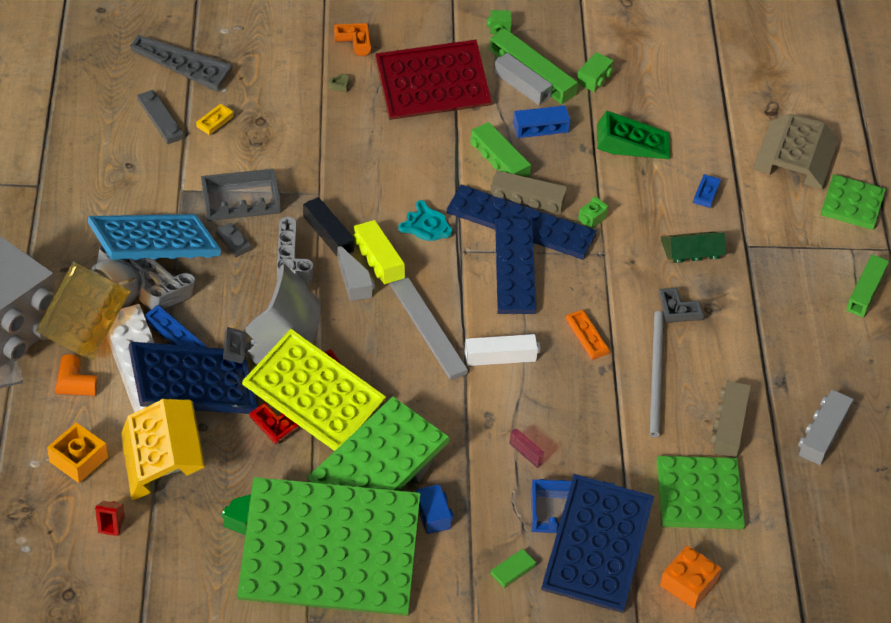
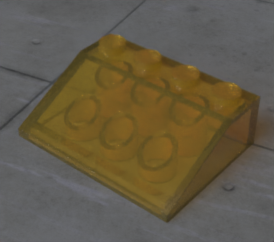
M73 261L36 332L77 354L94 360L130 290Z

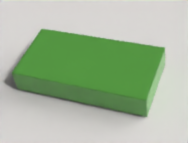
M521 549L493 568L490 574L505 588L536 567V562Z

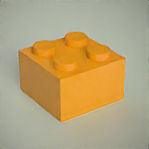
M77 422L47 447L49 462L78 483L108 458L106 443Z

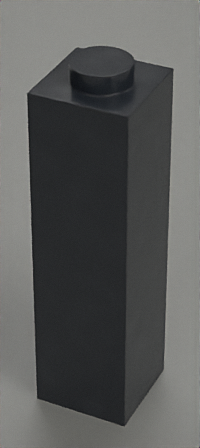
M320 197L303 204V217L336 256L340 246L349 254L354 252V237Z

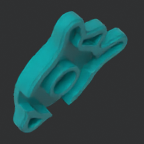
M424 200L417 201V212H408L407 221L398 225L400 233H410L426 241L449 238L452 235V228L447 223L446 217L442 213L430 209Z

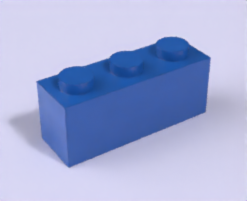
M565 105L514 111L513 126L517 138L569 133L570 117Z

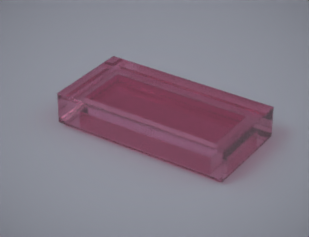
M515 428L511 431L509 444L536 468H539L543 464L544 451L518 429Z

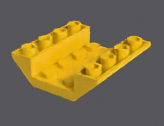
M162 399L127 417L121 437L130 494L133 501L151 493V481L178 468L187 476L205 468L194 405L191 400Z

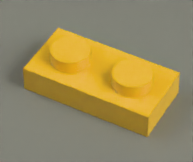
M220 103L196 122V127L211 135L233 118L234 112Z

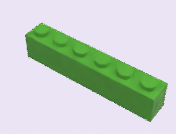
M504 29L490 37L489 50L498 57L508 53L552 84L551 97L560 104L576 96L578 82L514 34Z

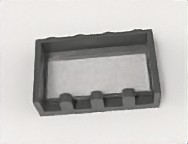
M274 169L201 176L207 221L280 213V195Z

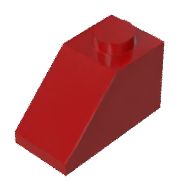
M116 501L100 502L95 507L98 533L119 536L125 517L124 504Z

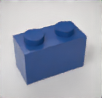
M440 484L416 489V493H420L419 514L426 534L449 530L451 528V521L454 520L452 509L447 506V494L442 492Z

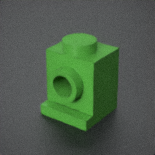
M594 196L592 201L580 209L578 219L593 229L607 218L608 205Z

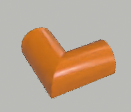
M368 23L334 24L335 42L353 41L354 53L358 56H365L370 53L371 42Z
M72 354L63 355L60 361L55 394L95 396L98 377L97 375L79 374L80 359Z

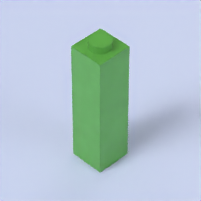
M871 254L849 299L846 311L864 318L886 273L888 260Z

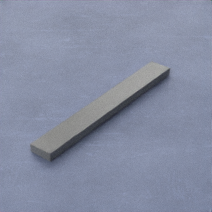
M405 273L404 279L389 283L449 380L467 375L468 370L407 274Z

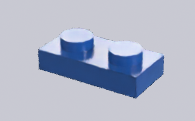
M704 174L694 196L693 203L710 208L721 179Z

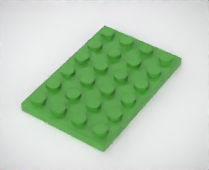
M392 397L320 464L307 479L310 483L399 491L450 442V439L445 433L395 397Z

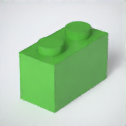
M596 52L578 71V84L595 92L598 87L603 86L608 77L612 76L614 60Z

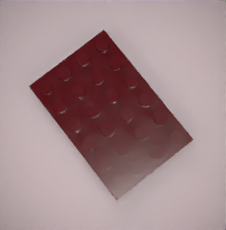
M477 39L375 53L389 120L489 106L492 103Z

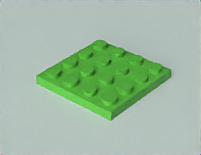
M657 456L656 465L662 527L744 529L745 522L737 458Z

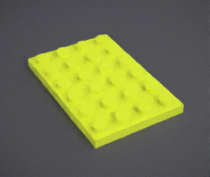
M292 329L280 339L242 382L245 387L334 451L374 414L386 398V396Z

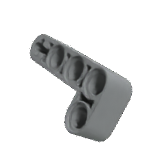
M284 217L279 222L277 279L280 267L285 263L291 271H296L308 284L313 279V263L308 259H295L296 220L292 217Z

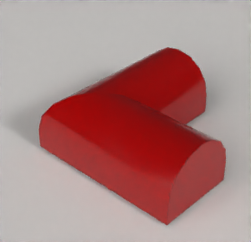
M263 403L249 414L253 422L275 445L300 427L283 413L277 416L266 403Z

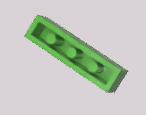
M490 122L471 130V145L481 153L483 158L492 164L494 169L530 178L531 164Z

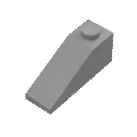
M338 247L337 260L349 300L372 298V290L375 289L374 279L370 278L368 270L343 247Z

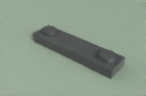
M154 90L137 95L138 102L167 145L184 139L183 132Z

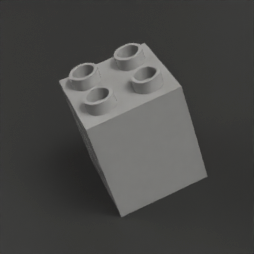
M1 236L0 368L11 360H20L31 345L40 339H49L57 328L53 273Z

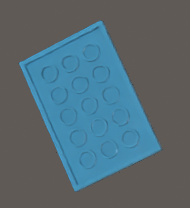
M196 214L88 217V224L110 259L212 258L213 256H220L221 253L220 247Z

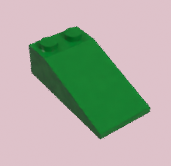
M606 110L597 123V149L614 155L669 159V132Z

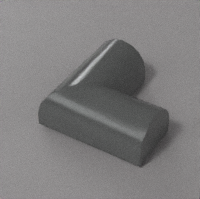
M677 288L658 290L666 323L703 320L704 314L700 301L681 302Z

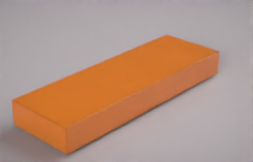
M583 309L566 315V321L592 360L609 354L610 349Z

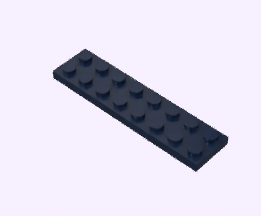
M462 184L447 207L448 214L494 230L495 219H532L533 243L584 260L597 233V230L503 198L495 197Z

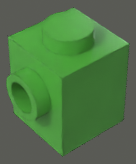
M490 10V17H487V27H490V34H497L504 29L511 32V11Z

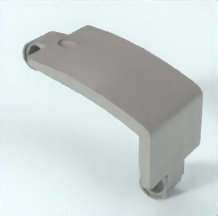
M285 263L280 267L275 291L268 308L245 327V331L253 338L245 345V354L255 364L259 363L290 329L312 343L318 327L321 301L309 290L308 284L297 272L291 271Z

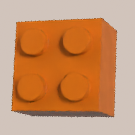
M687 545L663 571L660 586L695 609L718 583L722 568Z

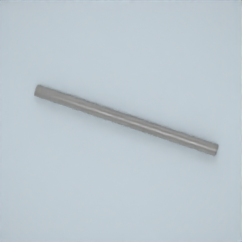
M661 311L654 313L649 433L654 438L660 434L664 313Z

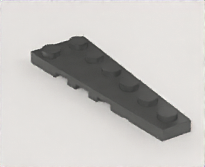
M138 35L130 45L131 51L198 82L210 90L218 91L232 71L231 64Z

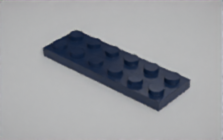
M495 219L497 314H536L532 219Z

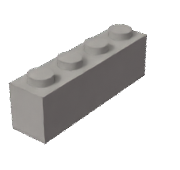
M831 390L828 396L824 395L820 404L821 410H816L813 416L814 423H809L805 432L807 436H802L798 447L801 448L799 452L800 457L819 465L822 464L850 411L853 398Z

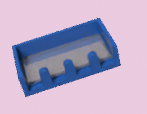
M532 479L531 532L557 533L572 481Z

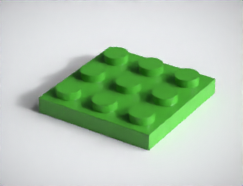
M833 174L820 215L874 230L885 188Z

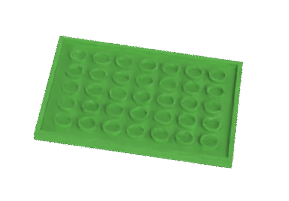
M253 477L237 600L408 616L420 493Z

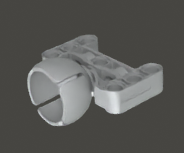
M100 245L97 263L91 267L87 275L88 289L92 291L110 283V286L91 294L97 306L106 312L129 307L137 295H139V300L149 310H152L157 305L162 309H166L192 297L195 277L188 273H182L173 277L155 260L150 258H141L139 260L110 259L103 246Z

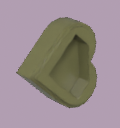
M339 74L337 77H331L328 80V87L331 90L347 93L350 84V77L347 74Z

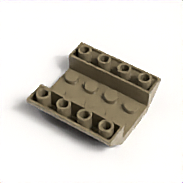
M792 113L770 121L753 170L770 174L773 165L807 174L804 185L822 190L839 140L825 123Z

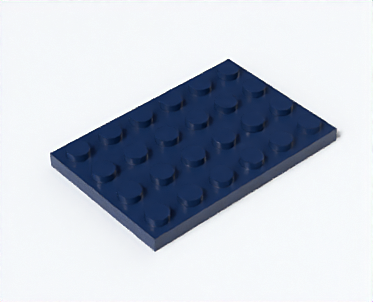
M130 341L128 348L140 406L148 407L162 399L191 400L194 410L250 414L258 408L254 392L242 384L249 374L246 357L241 364L223 359L224 349Z
M574 474L541 590L623 613L654 496Z

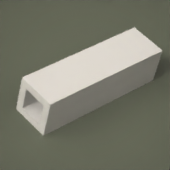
M535 334L470 338L465 341L467 366L535 362L537 354L540 353V343L536 342Z

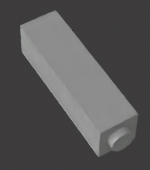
M506 53L495 61L494 74L536 104L541 105L551 98L552 84L510 54Z

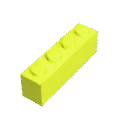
M373 220L355 225V234H353L355 245L358 244L361 254L366 256L369 266L374 268L376 277L380 278L383 284L404 279L405 264L377 222Z

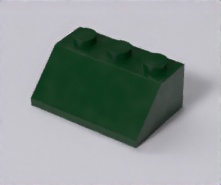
M711 231L661 236L666 257L669 260H673V263L685 262L684 259L691 258V261H702V257L720 259V255H726L724 232Z

